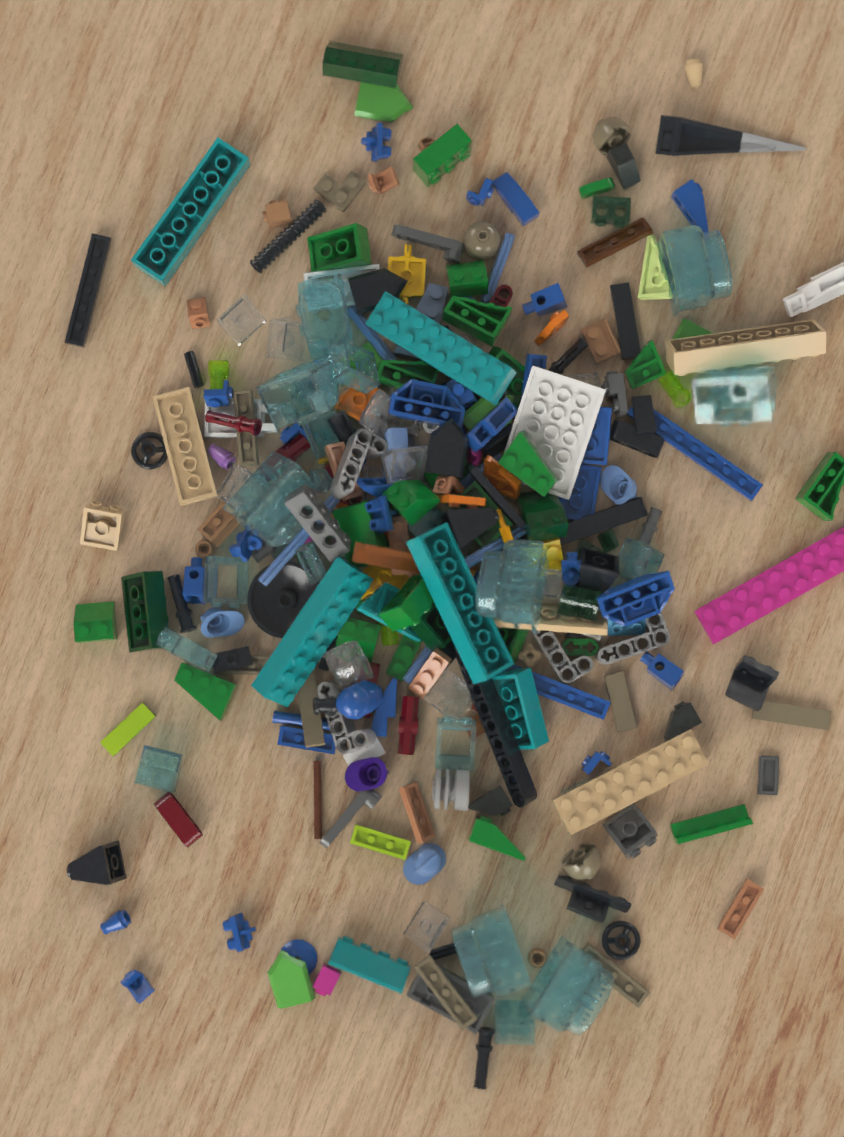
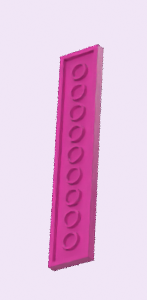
M844 527L695 610L694 613L712 644L723 640L843 572Z

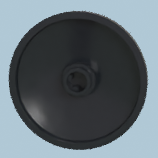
M288 561L267 586L263 585L258 579L269 566L262 569L253 579L248 591V609L253 621L265 633L277 638L284 637L320 583L319 578L312 570L292 561Z

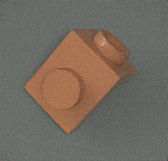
M389 167L376 175H368V185L374 193L384 194L401 185L394 167Z
M206 298L187 300L188 317L192 329L209 327L210 320Z
M437 476L432 492L435 495L463 494L465 487L454 476Z

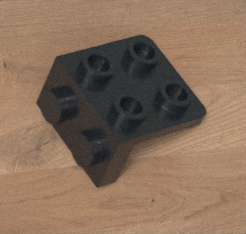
M744 655L735 666L725 695L740 704L759 711L762 708L770 685L777 679L779 672L771 666L756 661L753 657Z

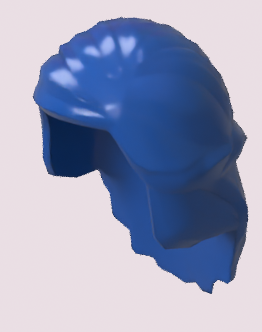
M368 680L355 683L339 693L336 700L337 710L347 718L360 719L383 703V690L380 685H376L375 682Z

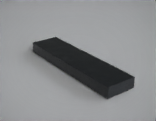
M629 282L610 285L622 360L633 359L640 353V345Z

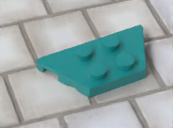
M385 582L361 603L357 610L388 626L378 614L400 589ZM410 626L404 630H397L399 633L417 642L421 641Z

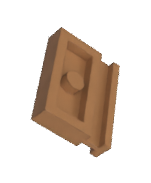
M606 318L580 329L595 364L621 354V350Z
M222 502L197 530L219 549L244 520L227 504Z

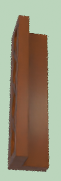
M361 542L355 543L352 557L354 562L420 574L409 551Z

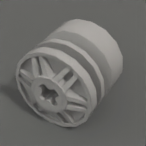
M436 768L432 786L434 809H439L440 800L444 801L445 810L448 808L449 801H453L455 810H468L470 770L457 769L455 778H451L449 769H446V777H441V768Z

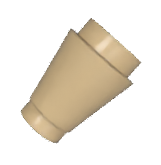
M700 59L686 61L684 68L690 87H701L703 63H701Z

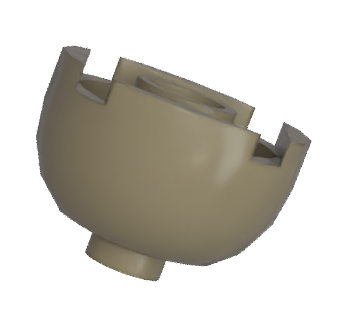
M617 117L602 119L597 123L593 133L594 144L601 154L608 155L610 149L625 142L627 143L631 136L629 134L631 128Z
M482 221L472 224L467 229L463 243L466 253L471 258L484 261L497 254L501 239L495 226Z
M587 842L580 844V849L574 852V849H571L561 861L563 868L569 876L577 880H590L594 878L601 866V856L598 849L593 843Z

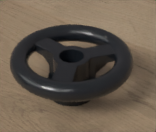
M143 433L132 444V458L141 468L156 469L162 466L168 458L163 437L158 433ZM145 438H155L161 442L162 446L156 447L154 443L146 441ZM139 443L142 444L141 453L144 455L142 461L139 459L137 455V447ZM152 447V452L147 453V448ZM156 453H163L158 462L148 464L150 457Z
M613 922L603 932L602 946L605 952L616 960H626L633 957L640 947V934L637 928L629 922ZM625 927L623 932L616 937H608L614 928ZM630 931L635 938V943L631 950L629 949L630 938L628 937ZM620 938L625 939V942L623 944L618 943V940ZM608 944H615V946L618 949L623 950L625 954H617L613 952Z

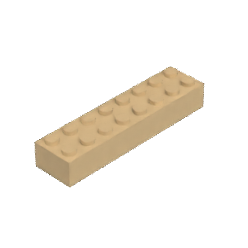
M815 319L665 340L666 362L675 375L685 376L692 372L705 373L707 370L713 369L721 371L727 367L741 368L748 364L761 365L763 362L769 361L781 362L783 359L798 360L804 356L818 357L820 354L826 353V331Z
M689 729L551 800L569 835H573L709 763L692 730Z

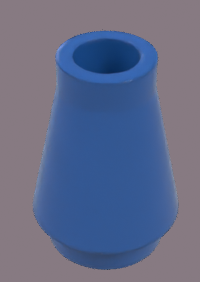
M118 910L102 923L100 927L104 934L127 928L131 924V919L126 910Z

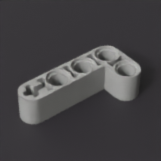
M364 428L359 429L349 437L330 487V493L335 499H342L353 491L365 457L375 460L388 450V444L385 439Z
M662 613L656 614L658 617L656 625L651 624L649 618H646L648 633L599 649L596 653L597 661L600 664L607 665L666 645L670 640V634ZM658 632L662 633L665 637L662 643H658L655 639ZM640 638L646 641L647 645L644 649H640L637 646V641ZM623 644L628 647L627 655L620 654V645ZM612 647H614L615 655L608 657V661L601 658L603 651L605 653L613 652Z
M530 629V632L561 682H573L592 670L593 661L588 656H581L570 662L552 631L543 633L538 637L537 634L540 631ZM544 636L552 638L551 646L546 647L543 645L542 639ZM555 652L562 655L560 663H555L552 660V655ZM581 659L588 661L589 666L586 670H582L579 667ZM564 669H569L572 672L571 679L566 680L563 678L562 672Z
M337 681L322 682L317 689L319 699H328L330 696L337 699L342 691V687ZM339 711L334 714L324 712L339 753H354L375 744L376 734L373 730L364 729L356 731L353 719L345 717Z

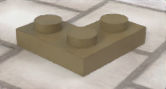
M352 170L341 184H338L328 175L324 174L314 187V191L344 213L367 183Z

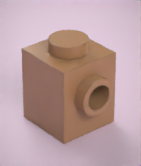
M274 200L265 205L266 211L263 212L265 223H269L270 228L288 225L289 223L292 224L287 201L280 202L279 200Z

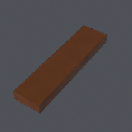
M643 217L578 250V256L587 268L653 234V229Z

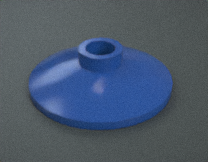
M295 939L287 942L282 947V950L287 952L288 955L294 958L300 957L302 961L306 962L309 975L314 971L317 965V953L309 942Z

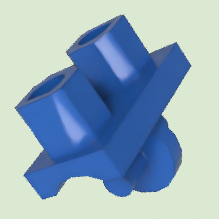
M377 123L376 127L372 128V132L367 131L366 137L361 138V144L366 146V151H371V161L377 162L379 159H387L391 156V147L383 146V141L391 139V129L384 128L383 123Z
M386 495L379 496L365 503L366 511L373 513L374 519L370 520L369 523L371 531L383 534L394 529L392 516L397 515L396 510L390 511Z
M247 525L243 532L237 534V544L231 545L229 551L234 558L240 557L243 562H247L253 551L262 547L263 541L259 534L255 535L253 526Z
M566 552V560H562L561 580L570 587L577 585L580 580V561L577 560V552Z
M243 913L233 915L228 920L222 922L225 932L231 930L234 937L227 939L229 950L240 952L251 947L249 942L253 940L251 932L256 931V927H250L248 920L244 921Z

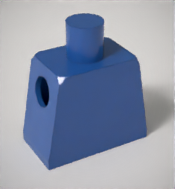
M559 283L531 294L532 301L522 304L525 315L536 312L538 316L567 307ZM541 301H545L543 305H539Z
M452 379L445 384L465 408V411L478 401L473 391Z
M199 557L191 558V566L185 567L183 597L187 604H206L207 572L205 567H202L203 559Z
M646 651L640 659L641 662L648 666L647 672L671 691L684 676L682 669L659 653L654 657ZM662 665L664 669L659 671L656 669V666Z

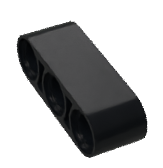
M614 419L611 425V441L650 457L658 458L665 439L652 433L636 435L635 426Z

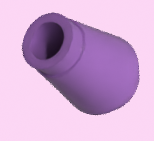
M212 444L207 450V453L222 469H230L236 461L234 453L215 444Z

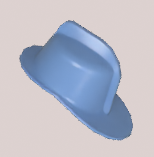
M610 465L603 470L600 477L601 488L615 504H623L638 497L636 495L637 484L635 480L629 477L620 467Z
M219 607L210 608L200 616L202 621L201 633L206 637L234 635L243 628L245 623L242 613L233 610L224 611Z
M433 843L421 846L405 861L403 866L404 876L412 884L420 885L428 882L445 866V852L440 846Z

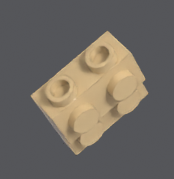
M90 502V504H87L83 512L80 544L118 551L125 511L121 510V507L117 505H110L108 508L102 507L100 502Z

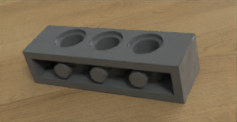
M305 483L286 495L284 504L330 562L334 561L337 556L340 557L350 551L351 539L349 535L340 529L339 522L330 516L328 508L324 503H320L316 492L312 488H309ZM304 506H311L312 509H307ZM320 520L323 524H319L316 521ZM328 535H332V536H334L335 538H329V537H327V536H328Z

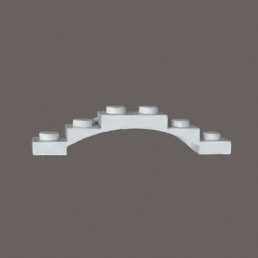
M844 262L811 277V282L796 288L797 292L783 298L787 315L793 317L843 295Z

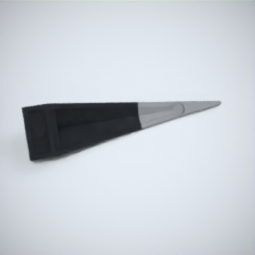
M661 115L655 154L683 156L741 152L804 151L806 148L680 116Z

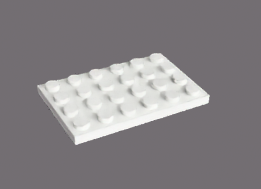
M533 365L504 453L519 432L524 430L526 436L558 478L557 483L549 493L569 500L606 389Z

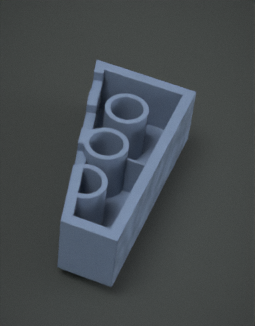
M429 283L416 310L441 324L448 287ZM398 345L394 351L395 357L415 362L422 361Z

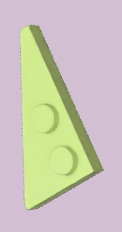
M651 234L647 236L638 298L641 300L673 299L656 236Z

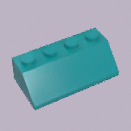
M531 668L512 669L492 677L520 750L537 749L549 742Z
M338 937L328 963L329 965L402 994L411 969L408 961L402 958H397V960L390 958V954L379 950V953L371 950L372 947L365 943H361V945L353 943L354 939L350 937Z

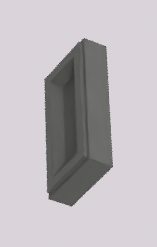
M759 755L757 794L778 795V756Z

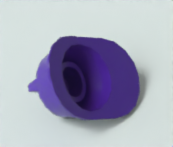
M377 757L357 760L347 767L345 781L349 788L354 791L375 789L386 781L389 770H387L385 763Z

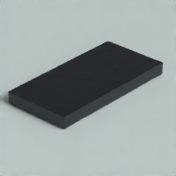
M469 462L465 466L466 471L514 525L522 528L526 524L477 466Z

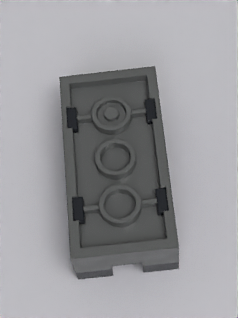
M438 965L478 1017L476 1021L466 1028L477 1034L495 1000L494 995ZM418 973L407 991V996L455 1022Z

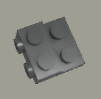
M610 371L604 376L601 388L606 389L604 395L606 396V401L613 400L611 402L612 413L616 414V418H623L628 412L623 373Z
M635 803L625 807L603 824L605 830L627 859L630 856L632 859L637 857L641 853L640 849L645 845L650 847L657 841L656 837L658 834Z

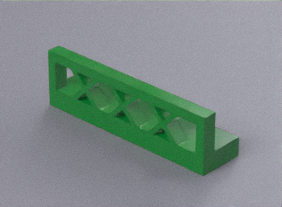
M745 804L671 823L670 828L674 842L682 844L752 825L753 821L748 816Z

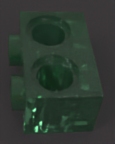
M593 196L590 224H595V226L599 227L606 226V224L619 228L625 227L630 221L631 198ZM603 209L606 214L599 215L596 210ZM622 210L625 215L618 216L615 211Z
M563 585L557 613L596 621L600 609L596 598L602 592Z

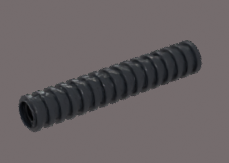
M315 199L313 204L310 203V207H306V211H302L301 216L298 215L297 219L292 221V224H288V228H284V232L281 231L280 235L275 237V240H271V244H267V248H263V252H259L258 256H254V260H250L251 266L258 273L262 274V270H266L267 265H271V261H275L276 257L279 258V254H283L284 249H288V245H292V242L296 241L297 237H301V233H305V229H309V226L313 225L314 221H318V217H322V213L327 212L325 206L319 200Z

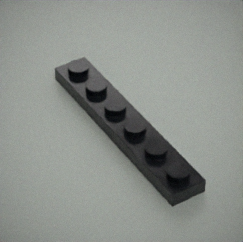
M93 233L91 235L65 338L66 344L85 348L112 240L110 237Z

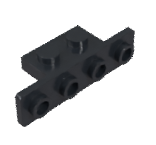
M559 875L554 883L558 887L571 891L567 910L602 924L605 921L609 907L627 913L632 905L625 898L614 897L605 890L594 889L589 884L579 883L566 875Z

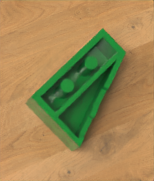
M452 296L443 311L442 320L493 347L509 320L513 307H501L494 305V303L486 304L476 302L477 300Z
M381 360L377 365L372 381L396 390L411 379L434 384L439 370L424 361Z
M524 430L519 432L498 461L501 466L543 497L549 494L558 481V478L546 461L543 460L536 447L526 436Z
M836 451L827 452L795 497L798 502L823 521H833V513L836 504L839 502L840 490L844 485V458Z
M182 662L174 679L177 684L217 719L223 721L237 688L236 684Z

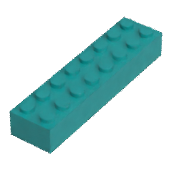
M217 137L131 259L133 265L166 287L251 166L249 158Z
M386 291L365 323L375 332L495 406L517 373L508 365Z
M448 523L439 525L407 541L406 544L473 684L487 681L514 665Z
M337 556L251 686L264 698L288 707L374 579L360 568Z

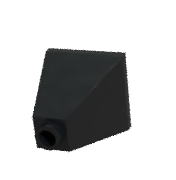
M492 508L450 509L441 515L443 523H448L459 549L499 521L497 511Z
M581 547V603L597 604L596 598L609 589L619 575V556Z
M119 840L98 846L69 863L66 869L68 877L71 880L110 885L127 879Z

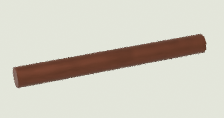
M313 761L314 839H322L321 761Z

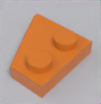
M565 310L561 313L557 311L549 318L550 321L534 340L538 347L567 323L569 314Z
M487 455L484 459L483 475L499 493L517 500L520 496L521 481L501 466L493 457Z
M436 495L441 500L439 503L448 504V507L454 508L466 505V509H477L478 506H485L486 498Z

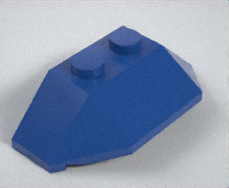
M411 379L391 394L388 414L442 426L453 418L457 425L462 428L465 408L460 404L449 387Z
M663 571L645 574L611 587L596 599L602 617L626 627L661 613L675 588L670 572Z

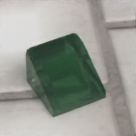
M613 529L598 536L604 553L610 552L620 545Z

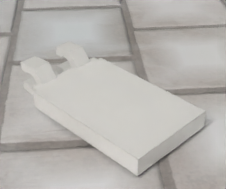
M230 399V406H219L216 408L207 407L205 402V415L207 411L235 416L234 400ZM254 399L255 419L257 418L262 421V429L257 438H262V436H265V433H278V425L276 423H265V414H278V406L276 404H266L262 399ZM206 421L204 424L205 438H237L236 428Z

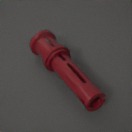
M207 411L205 415L206 422L236 428L241 433L245 431L258 436L262 429V421L257 418L253 420L248 419L244 415L235 417Z

